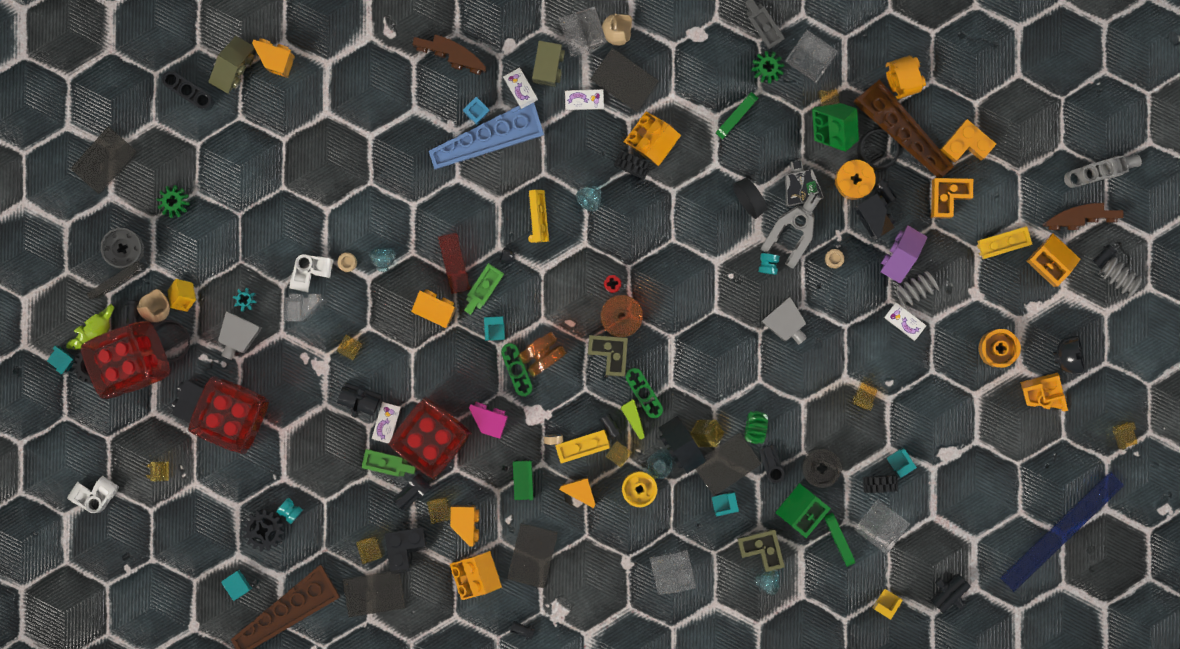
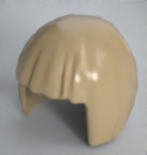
M612 14L604 20L602 24L603 36L609 43L624 45L630 40L632 17L630 15Z
M155 289L140 299L137 310L145 320L157 323L167 318L170 312V305L166 296L159 289Z

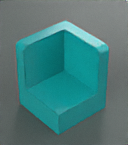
M484 317L485 341L505 339L504 317Z
M54 346V352L47 362L57 368L56 371L61 375H66L73 366V363H75V357L60 346Z
M904 448L887 457V461L899 478L917 468Z
M735 492L712 497L716 516L739 512Z
M240 570L222 581V585L233 601L252 589Z

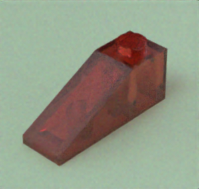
M458 233L439 236L438 240L452 294L471 290Z

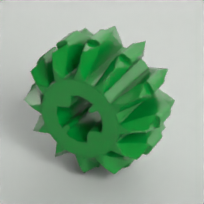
M765 51L764 58L761 54H758L757 58L759 61L753 60L752 62L757 67H753L751 70L753 72L758 71L754 76L755 79L760 75L762 76L761 83L767 78L768 84H771V77L778 81L779 78L776 74L783 75V71L779 69L783 68L784 64H778L782 58L774 59L775 52H772L771 57H769L768 51ZM766 63L773 67L770 72H767V69H763Z
M176 185L173 186L172 190L167 186V193L159 192L163 198H157V201L162 202L157 207L158 209L164 208L162 211L163 215L169 212L170 218H173L174 214L177 217H181L180 210L186 213L187 209L184 208V205H190V202L184 201L189 198V195H183L185 190L181 188L178 191V186ZM176 199L177 204L175 203L173 204V207H171L172 204H170L169 201Z
M750 411L745 427V439L747 442L762 444L765 441L768 428L767 414L759 411Z

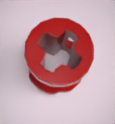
M610 275L604 281V287L610 293L618 292L621 288V281L615 275ZM610 279L618 282V285H615V289L607 286V283H610Z

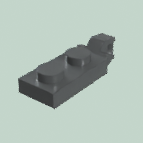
M747 0L745 2L749 10L746 13L748 19L768 50L785 39L765 7L761 4L757 6L754 0Z

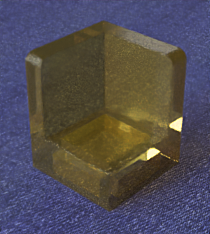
M836 89L828 91L819 90L820 106L839 104L838 91Z
M860 382L851 403L871 411L877 389Z
M697 420L690 435L698 447H717L724 435V431L717 420Z
M1127 422L1112 427L1119 450L1127 449L1126 447L1138 443L1134 430H1136L1134 422Z
M447 497L427 501L431 524L451 519Z
M376 536L356 542L362 564L382 558Z

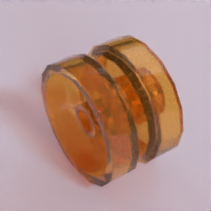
M617 295L610 298L603 305L601 311V323L604 329L615 337H628L634 334L641 326L643 320L642 309L639 303L626 295ZM619 313L625 314L624 320L618 318Z
M552 331L527 346L526 350L518 355L523 364L533 359L536 360L528 368L533 378L567 354L562 345H558L550 350V347L557 342V337Z

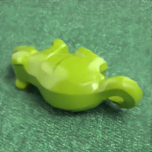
M110 304L102 312L95 314L85 321V327L82 325L76 328L74 332L79 334L67 343L66 348L74 350L87 349L89 343L106 336L110 329V316L113 313L114 306Z

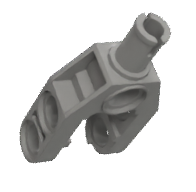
M1124 155L1115 156L1071 170L1065 174L1064 181L1068 187L1075 188L1123 175L1129 172V169L1141 166L1142 161L1139 155L1127 158ZM1088 169L1092 172L1091 179L1087 176ZM1071 174H1075L1078 177L1076 184L1071 181Z
M810 192L803 206L798 205L779 217L761 247L762 251L769 254L787 224H791L796 229L803 231V235L785 263L792 269L798 263L813 237L815 217L813 210L821 200V197L817 195L814 201H812L815 196L813 192ZM802 215L806 218V222L799 224L796 221V217Z

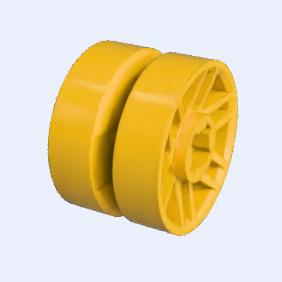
M632 472L623 481L622 493L630 505L645 507L654 501L657 495V484L654 478L646 472ZM639 485L643 487V491L640 493L636 491V487Z

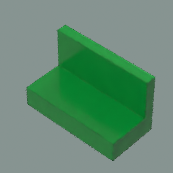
M513 461L514 500H534L532 461Z

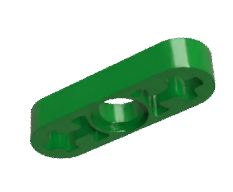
M751 92L715 134L723 140L758 100V97Z
M512 343L505 344L502 347L501 354L515 391L520 396H527L532 392V383L518 347ZM509 346L516 351L513 353L514 359L519 357L520 360L514 361L510 365L507 361H510L511 358L509 355H505ZM519 364L522 366L523 371L520 375L512 373L511 368L513 365ZM523 375H526V379H523L525 385H529L527 393L519 391L518 388L521 384L519 381L516 383L514 378H521Z
M637 368L628 370L626 381L649 417L658 418L663 412V407L644 375ZM632 371L634 373H639L640 376H638L637 378L640 383L642 382V380H644L645 384L640 385L636 390L633 387L634 385H637L634 380H629V377H631L630 373ZM643 387L650 391V395L646 399L640 398L638 394L639 390ZM654 397L655 401L651 402L654 406H659L658 414H650L649 410L651 407L649 404L645 406L643 402H647Z
M833 512L825 515V522L846 567L855 564L854 557Z

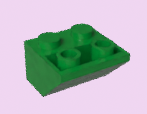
M839 103L814 107L812 109L814 141L845 152L859 141L857 108Z
M799 483L775 513L807 538L831 508Z

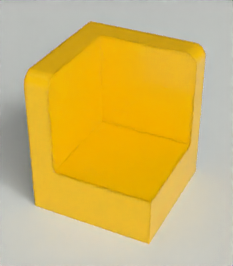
M175 279L167 291L170 308L188 312L196 301L192 282Z
M884 589L872 608L891 620L903 600Z

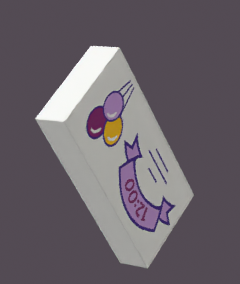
M520 68L503 76L521 109L538 100Z
M603 90L565 91L566 110L604 109Z
M896 302L884 317L914 341L926 327L923 322Z
M382 402L372 439L391 444L401 407Z

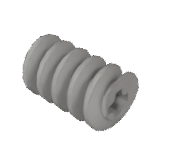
M1114 257L1103 266L1098 275L1104 272V280L1111 277L1109 284L1116 281L1115 288L1118 289L1122 286L1121 293L1129 291L1127 298H1130L1139 288L1142 277L1138 276L1135 278L1136 273L1134 271L1129 273V267L1123 268V262L1117 263V258Z
M924 271V277L920 274L917 275V281L911 278L910 284L905 281L903 282V287L900 285L896 286V294L904 309L906 308V302L913 305V298L919 302V295L927 298L926 291L934 294V287L939 291L935 279L928 271Z

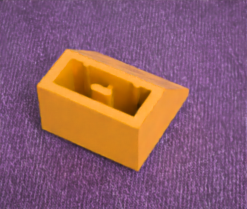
M259 38V41L253 40L252 44L264 67L271 73L288 78L295 57L289 47L281 44L275 47L270 41Z
M646 111L624 140V143L659 166L681 135L668 123Z
M1052 233L1026 261L1053 287H1057L1073 271L1081 259Z
M427 289L424 292L419 291L411 312L444 328H448L457 309L453 306L454 302L444 297L442 300L436 298L437 294Z
M452 505L450 527L469 546H474L475 542L479 541V529H476V522L478 523L479 510H476V505Z
M490 551L450 563L461 600L484 595L502 588Z

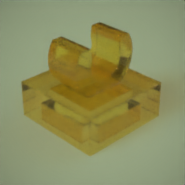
M346 334L336 351L353 361L363 344Z
M616 441L606 457L619 467H622L632 451Z
M169 461L150 462L147 465V468H150V475H147L150 481H169Z

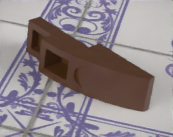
M436 34L434 35L433 42L414 37L412 45L416 47V51L422 53L432 51L435 52V56L446 58L447 55L449 56L448 63L452 64L451 68L462 70L464 67L470 69V72L473 74L481 75V72L486 73L487 69L472 52L460 44Z
M1104 203L1085 204L1054 215L1043 223V227H1048L1049 230H1060V227H1068V230H1079V227L1085 226V219H1087V223H1098L1099 219H1106V223H1118V219L1123 218V210H1104Z

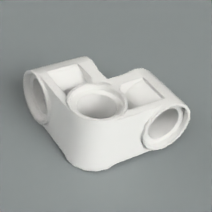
M306 254L298 256L295 261L289 289L309 292L312 274L330 278L334 259ZM303 258H307L310 262L309 267L306 269H302L299 265L300 260Z
M104 476L99 478L93 490L86 488L77 481L67 498L90 513H99L105 509L109 501L114 497L119 486ZM94 499L98 500L99 502L98 509H94L92 507V501Z

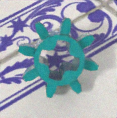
M246 288L245 292L238 289V296H233L237 300L234 306L238 307L240 305L243 312L245 307L253 310L251 305L257 303V301L253 300V296L256 293L249 294V288ZM243 295L249 296V299H247L248 304L241 303Z

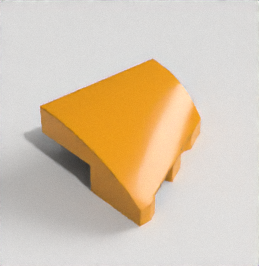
M1058 372L1020 382L1027 406H1042L1046 409L1052 407L1059 408L1064 412L1068 411Z

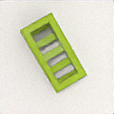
M632 399L621 406V410L638 438L642 440L645 438L635 401Z

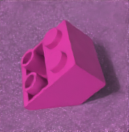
M475 402V405L471 404L469 409L481 433L500 439L508 416L505 415L506 411L497 408L491 411L486 409L487 405Z

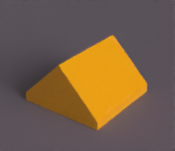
M588 477L561 485L559 490L594 508L595 500Z

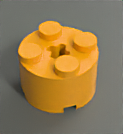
M909 55L886 63V67L889 66V71L886 72L888 84L893 93L897 92L898 96H895L897 99L922 91V87L926 86L925 78L919 71L920 63L917 57L913 58Z
M861 160L846 162L838 169L835 175L837 190L843 197L850 200L865 197L872 191L875 185L873 168ZM856 175L857 179H859L860 181L856 184H853V180H851V178H853Z
M995 329L982 336L978 349L984 363L991 367L1002 368L1008 367L1016 361L1020 355L1021 345L1018 338L1009 330ZM999 343L1000 346L1003 347V350L1000 351V354L999 351L996 350V346H998Z

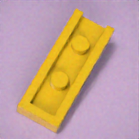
M529 190L533 235H530L528 240L531 243L549 242L545 191Z
M1027 226L977 241V247L980 249L979 254L982 256V259L1033 245Z
M605 429L555 445L561 463L611 448Z

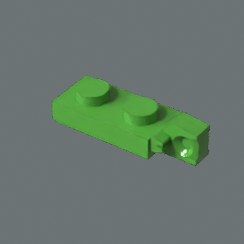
M488 263L468 293L466 301L469 304L464 311L471 315L476 307L481 309L504 276V273Z
M368 449L365 450L362 463L363 469L398 477L404 476L405 472L415 474L417 466L407 464L408 459Z

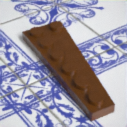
M880 80L853 101L861 111L866 113L937 178H942L954 167Z
M322 564L231 639L236 649H253L340 598Z

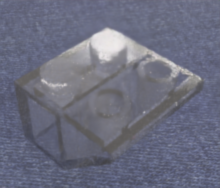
M595 6L558 18L571 58L592 51L607 43Z
M806 30L785 62L817 83L838 51Z
M289 294V298H284V321L308 322L327 303V299L322 298L320 294H308V298H303V295Z
M877 499L854 530L883 553L888 554L910 523Z
M687 549L649 557L658 595L678 593L696 588Z

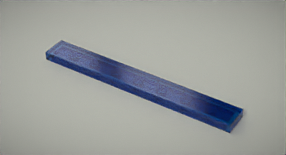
M1112 472L1106 474L1016 561L1000 579L1015 592L1124 485Z

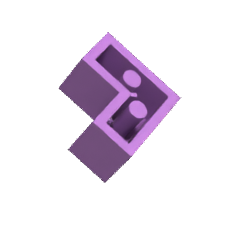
M907 226L904 232L899 231L895 238L896 241L889 250L891 254H886L881 262L883 264L881 273L898 283L902 282L912 268L927 240V236L910 226Z

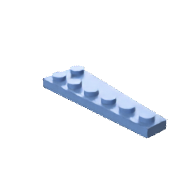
M533 102L522 109L520 106H517L430 150L429 154L434 169L436 170L544 136L535 104Z

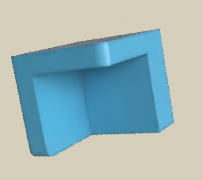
M475 97L463 109V112L477 126L479 121L490 110Z

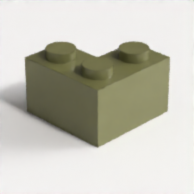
M235 36L218 55L209 83L226 93H229L233 88L236 89L241 82L239 77L245 71L246 65L250 66L255 58V55H253L254 46Z
M539 41L532 76L533 83L556 87V82L560 83L562 69H559V61L563 62L565 54L561 44Z
M589 335L588 355L607 356L606 375L625 377L628 338Z
M774 528L737 537L742 558L760 554L766 572L785 567Z

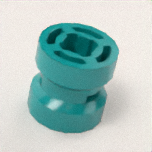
M761 253L760 260L762 262L758 272L777 275L778 269L776 265L779 262L780 256Z
M288 497L276 512L280 516L286 517V521L292 524L303 509L299 506L295 507L293 501Z

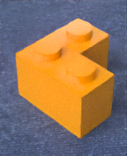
M967 119L940 150L953 163L966 150H969L981 161L995 147L996 143Z
M932 179L931 218H952L954 216V200H970L973 198V179Z

